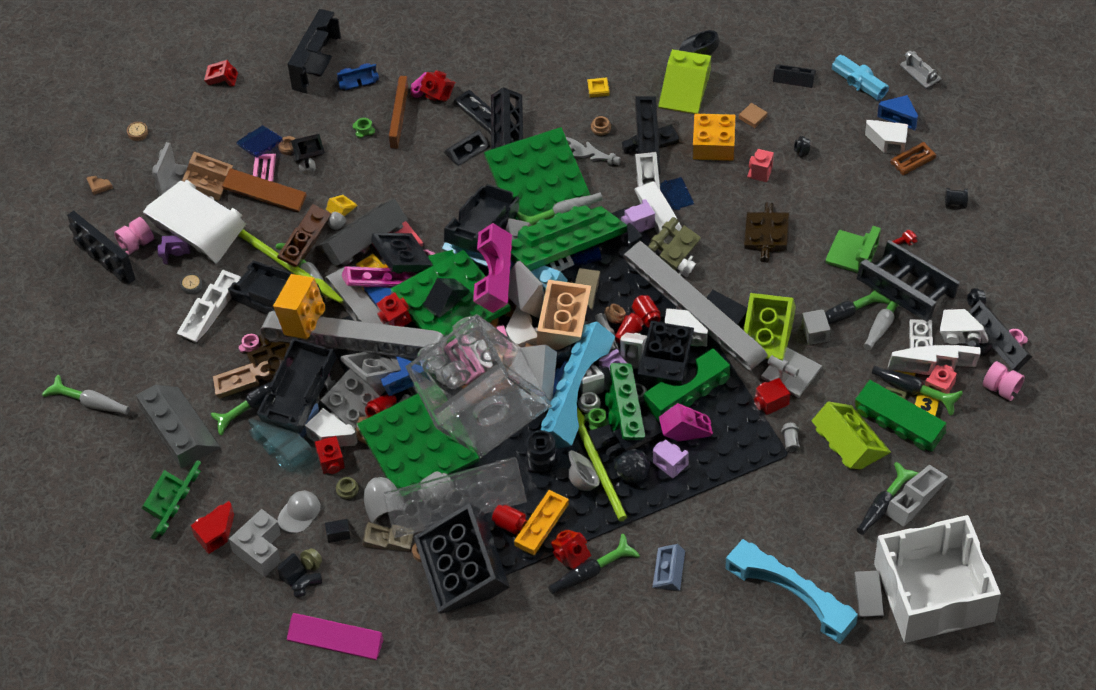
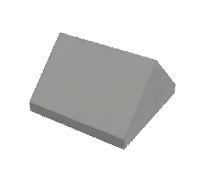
M518 261L510 270L508 297L520 310L540 318L543 306V284L521 261Z
M361 352L341 356V361L348 369H351L379 396L386 391L381 379L387 377L390 373L401 371L400 367L383 354Z

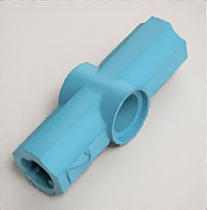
M839 55L832 64V70L847 79L848 84L856 87L857 91L862 89L876 100H881L889 91V86L876 78L872 70L866 65L859 66L844 55Z

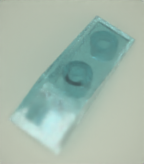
M252 418L248 420L251 437L258 441L264 436L267 441L262 444L263 448L269 455L275 451L277 452L276 460L282 468L287 467L293 472L313 457L311 446L297 432Z

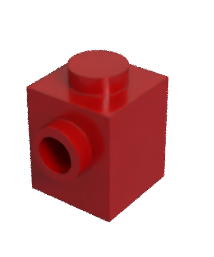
M776 378L756 387L754 403L759 410L762 409L768 415L790 404V392L781 379Z
M336 436L315 441L323 474H335L345 468Z

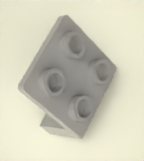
M167 142L159 152L157 165H154L152 169V176L155 178L159 197L180 180L182 181L188 167L187 165L175 163L171 143Z
M349 369L320 400L318 406L322 409L328 408L346 425L350 424L355 429L359 417L367 416L365 413L367 403L380 396Z

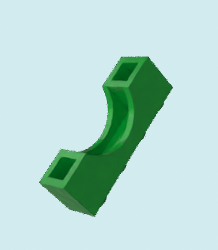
M711 349L696 359L697 375L691 382L681 386H671L660 382L644 393V407L660 422L659 417L677 403L689 407L695 400L701 396L708 395L718 385L725 384L730 378V365L714 349Z

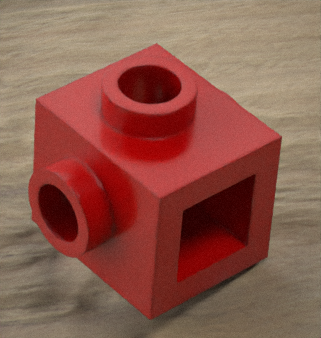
M435 70V72H427L424 75L420 91L426 93L425 97L431 100L447 101L456 82L446 78L447 74Z
M395 292L376 303L380 311L377 315L383 324L387 323L392 326L404 327L412 322L407 302L403 297L399 299Z
M571 530L562 531L551 542L554 548V556L566 567L575 569L592 556L586 546L587 541L585 537L579 532Z

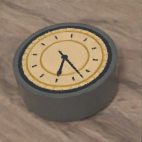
M197 274L185 275L180 281L181 289L187 294L199 292L202 288L200 276Z

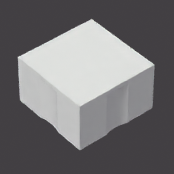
M968 515L936 522L923 528H910L878 536L874 565L879 572V578L904 643L995 622L1001 593L992 571L981 553L980 542Z

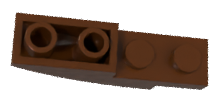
M312 204L298 228L294 229L281 249L277 258L297 267L313 248L331 213Z

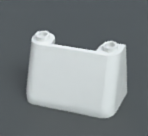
M180 180L150 203L143 211V214L158 228L165 231L168 230L192 245L197 251L206 254L209 260L217 263L246 225L241 219L242 214L234 208L231 210L225 208L199 192L190 181L185 180L183 182Z

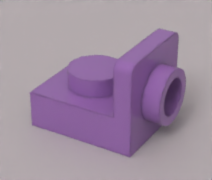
M162 236V244L158 245V256L162 257L164 264H168L169 254L181 256L190 253V244L177 236Z

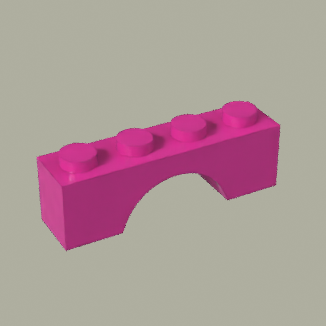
M494 223L478 232L477 250L487 262L489 275L475 283L473 302L492 313L508 304L512 234Z

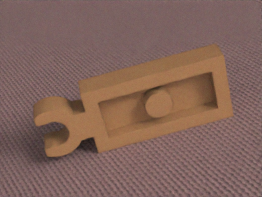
M264 361L258 367L251 363L213 376L216 396L220 399L258 386L259 379H271L273 377L271 372H264L266 369L271 368L270 363Z

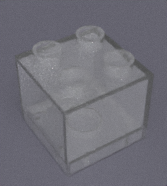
M478 314L459 320L454 325L453 332L438 343L424 346L418 352L417 358L405 366L435 427L471 452L477 453L479 457H483L552 406L521 347Z

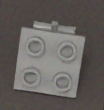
M787 348L783 361L773 355L769 358L768 364L770 365L761 375V378L767 382L780 378L790 394L799 398L822 369V365Z

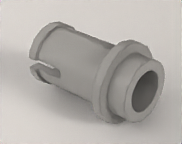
M795 423L784 424L781 432L785 438L786 451H799V427Z

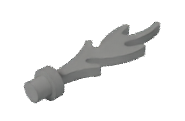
M566 137L568 143H570L571 151H574L572 152L574 158L592 156L590 158L591 162L603 160L607 161L608 165L611 166L613 164L619 165L621 162V157H617L614 153H610V155L604 154L595 149L589 142H586L587 147L585 148L578 141Z

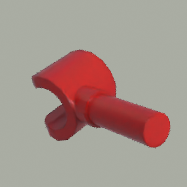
M907 230L903 233L902 237L892 242L897 245L906 242L911 246L913 245L911 241L914 244L917 242V236L913 231Z

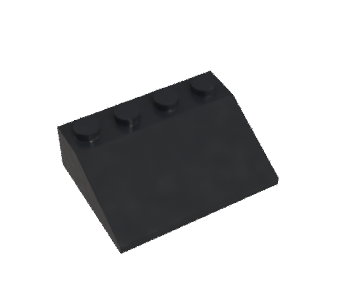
M466 504L414 536L438 613L442 614L491 599L510 588L485 514L473 504Z

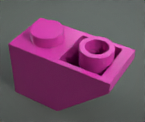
M679 403L659 417L663 435L676 441L709 437L713 434L711 420L706 414Z

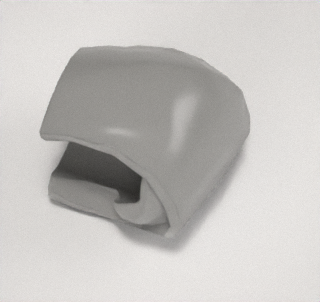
M378 477L368 482L364 491V505L370 522L378 525L379 523L376 520L378 517L394 510H398L399 517L405 514L401 494L389 479Z

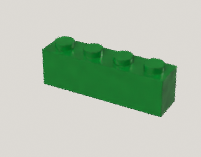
M872 380L867 382L855 399V409H857L861 416L873 418L882 428L886 429L889 427L895 431L898 437L910 439L921 450L927 449L932 452L946 433V422Z

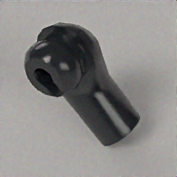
M321 572L301 576L292 584L291 590L294 591L293 595L295 597L305 596V587L322 584Z

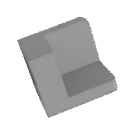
M824 310L802 313V327L808 345L828 342L830 339V327Z

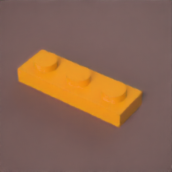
M548 490L514 540V546L535 555L569 505V499Z

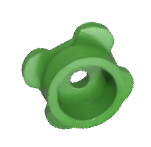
M360 118L353 124V129L356 130V137L358 138L375 133V128H372V121L368 118Z
M595 408L585 414V420L588 421L590 430L610 425L609 419L606 418V411L603 409Z

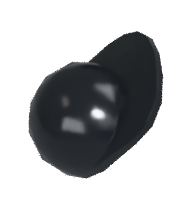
M706 30L692 35L682 42L679 51L711 55L719 46L718 33L713 30Z

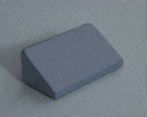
M679 544L658 548L653 588L680 591L685 550Z

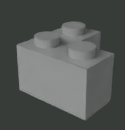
M263 509L257 512L229 538L232 552L264 577L281 563L278 549L271 544L281 535L279 524L276 519Z

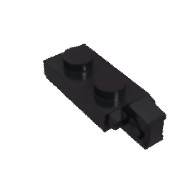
M672 124L658 128L659 149L679 143V137ZM637 135L622 142L624 154L634 151L638 154Z

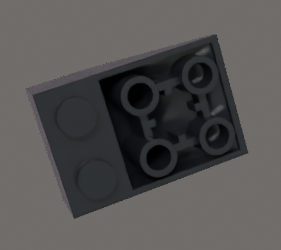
M651 321L638 370V383L642 384L647 390H650L660 382L671 386L684 385L694 328Z

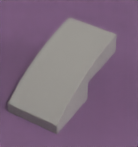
M854 572L859 617L883 616L879 572Z

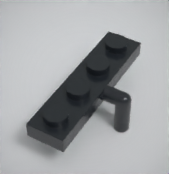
M979 300L969 311L984 327L989 339L988 343H985L983 346L974 340L968 343L970 347H980L981 356H985L994 348L1012 370L1016 372L1032 358L1030 353L985 303Z

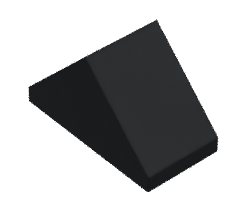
M320 134L294 139L289 142L294 162L325 153Z
M437 278L423 306L440 318L468 295L470 290L454 278Z

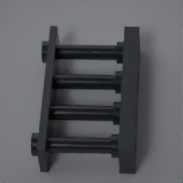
M891 240L887 241L883 258L876 264L866 259L860 263L856 278L926 322L933 316L936 301L944 294L954 299L960 284L958 280ZM891 262L901 267L893 275L883 270ZM908 273L919 278L910 286L901 281ZM926 283L936 288L929 296L918 291Z

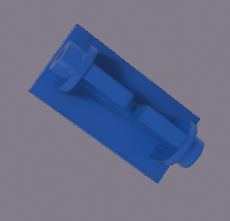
M366 63L356 69L346 68L341 70L340 73H337L340 89L349 90L357 88V80H361L362 86L376 83L379 80L378 73H374L376 72V64Z

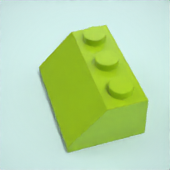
M827 402L811 420L816 426V431L827 439L829 447L842 457L843 464L850 469H863L891 453L852 405Z

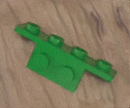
M611 363L609 368L612 386L609 393H606L605 403L606 406H609L610 411L608 417L609 424H612L613 431L621 428L624 440H643L645 432L632 365L630 363Z
M197 460L184 481L165 470L162 472L141 508L160 520L150 538L155 540L158 534L163 536L169 524L166 521L169 516L173 518L180 508L177 502L180 498L182 500L185 499L190 490L187 485L190 480L194 482L201 472L197 469L201 463Z

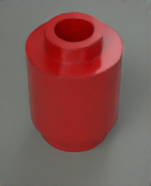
M641 295L634 300L632 309L643 320L646 327H650L651 321L660 322V311L650 296Z
M498 505L492 515V521L495 522L496 526L515 535L522 530L528 521L525 513L508 505Z

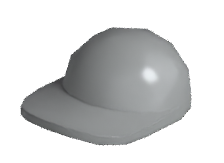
M572 450L569 451V458L572 464L569 469L570 482L577 489L583 491H590L596 488L600 483V479L593 464L581 454Z
M306 490L298 491L290 496L288 503L278 516L280 528L289 533L304 531L320 511L321 504L318 498L312 492Z

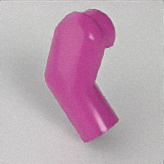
M426 72L411 84V95L415 98L421 97L424 93L420 91L422 78L426 75Z

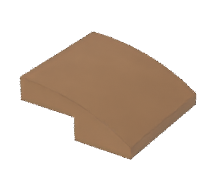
M194 152L182 181H190L196 186V190L207 197L212 196L215 200L219 201L224 190L222 184L233 165Z

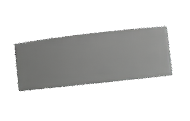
M928 465L908 481L903 491L889 502L885 514L904 527L946 482L948 476Z

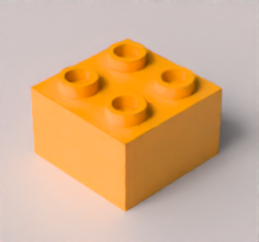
M694 114L693 159L734 161L735 115Z
M295 274L290 275L273 305L284 335L304 339L309 338L311 332L316 327L319 317L325 311V303L322 300L315 278Z

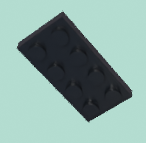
M74 210L67 215L70 223L68 226L74 236L73 241L79 248L83 246L91 258L99 259L101 265L106 270L111 269L118 280H125L128 284L135 280L129 255Z

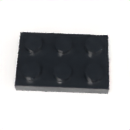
M372 233L371 241L391 272L397 274L414 272L419 274L433 266L412 233Z

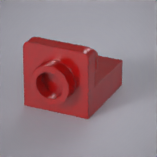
M228 60L208 65L204 81L208 85L226 81L229 86H235L238 71Z

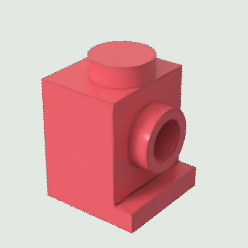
M757 149L755 157L751 156L750 170L747 178L767 182L773 168L774 153Z
M936 365L929 378L926 379L925 386L948 394L956 382L957 373L948 365Z

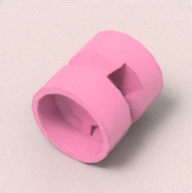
M141 217L131 221L129 227L123 226L114 232L122 249L128 248L125 251L128 255L138 250L139 245L144 246L154 240L150 227Z
M996 361L988 370L983 380V387L994 392L999 390L1001 397L1012 401L1014 398L1012 392L1018 393L1020 391L1025 376L1014 370L1008 373V368Z

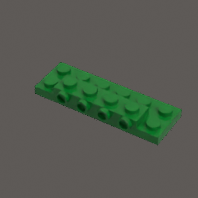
M586 205L581 207L574 206L569 212L563 214L559 212L551 219H541L533 226H523L518 231V238L512 240L510 260L514 263L521 261L532 271L627 233V225L602 206L590 209Z

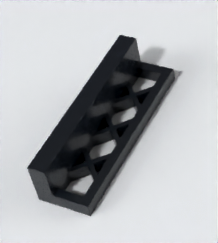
M504 87L491 95V149L513 143L514 141L510 137L511 131L516 137V141L523 139L522 94ZM510 97L515 99V108L510 102ZM510 114L515 118L516 125L511 121Z

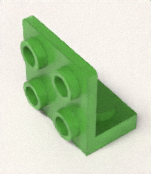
M872 226L870 233H866L864 237L839 230L827 255L826 263L858 273L862 261L866 259L872 262L879 245L881 228Z

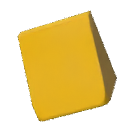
M340 195L329 198L326 210L331 214L332 212H338L346 216L357 205L346 196Z

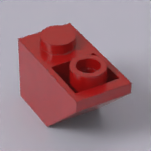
M229 501L217 506L214 511L197 519L191 525L194 537L208 554L228 542L234 518L232 504Z

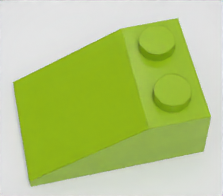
M672 49L658 108L698 114L711 72V56Z
M750 293L744 331L766 351L767 357L765 359H769L773 355L783 361L793 327L796 309L794 299Z

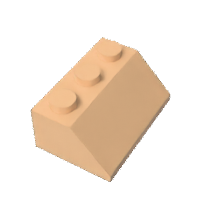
M548 280L537 329V346L547 345L552 349L559 350L581 340L591 291L590 285Z

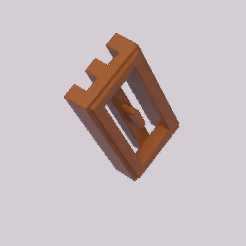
M922 142L892 158L890 163L895 165V168L902 175H905L935 159L936 154L925 142ZM922 149L925 150L924 152H922V153H920V154H918V155L915 154V153L921 151ZM911 156L909 160H907V161H905V162H903V163H900V161H902V160H904L905 158Z

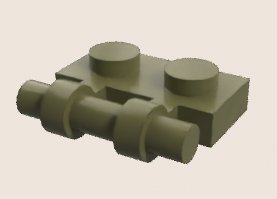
M672 217L669 222L666 221L663 224L660 233L654 235L650 240L651 244L648 248L653 252L656 249L662 251L659 257L676 271L682 260L686 259L699 243L701 237L685 225L678 231L675 226L679 221ZM669 235L673 239L669 244H666L664 240Z

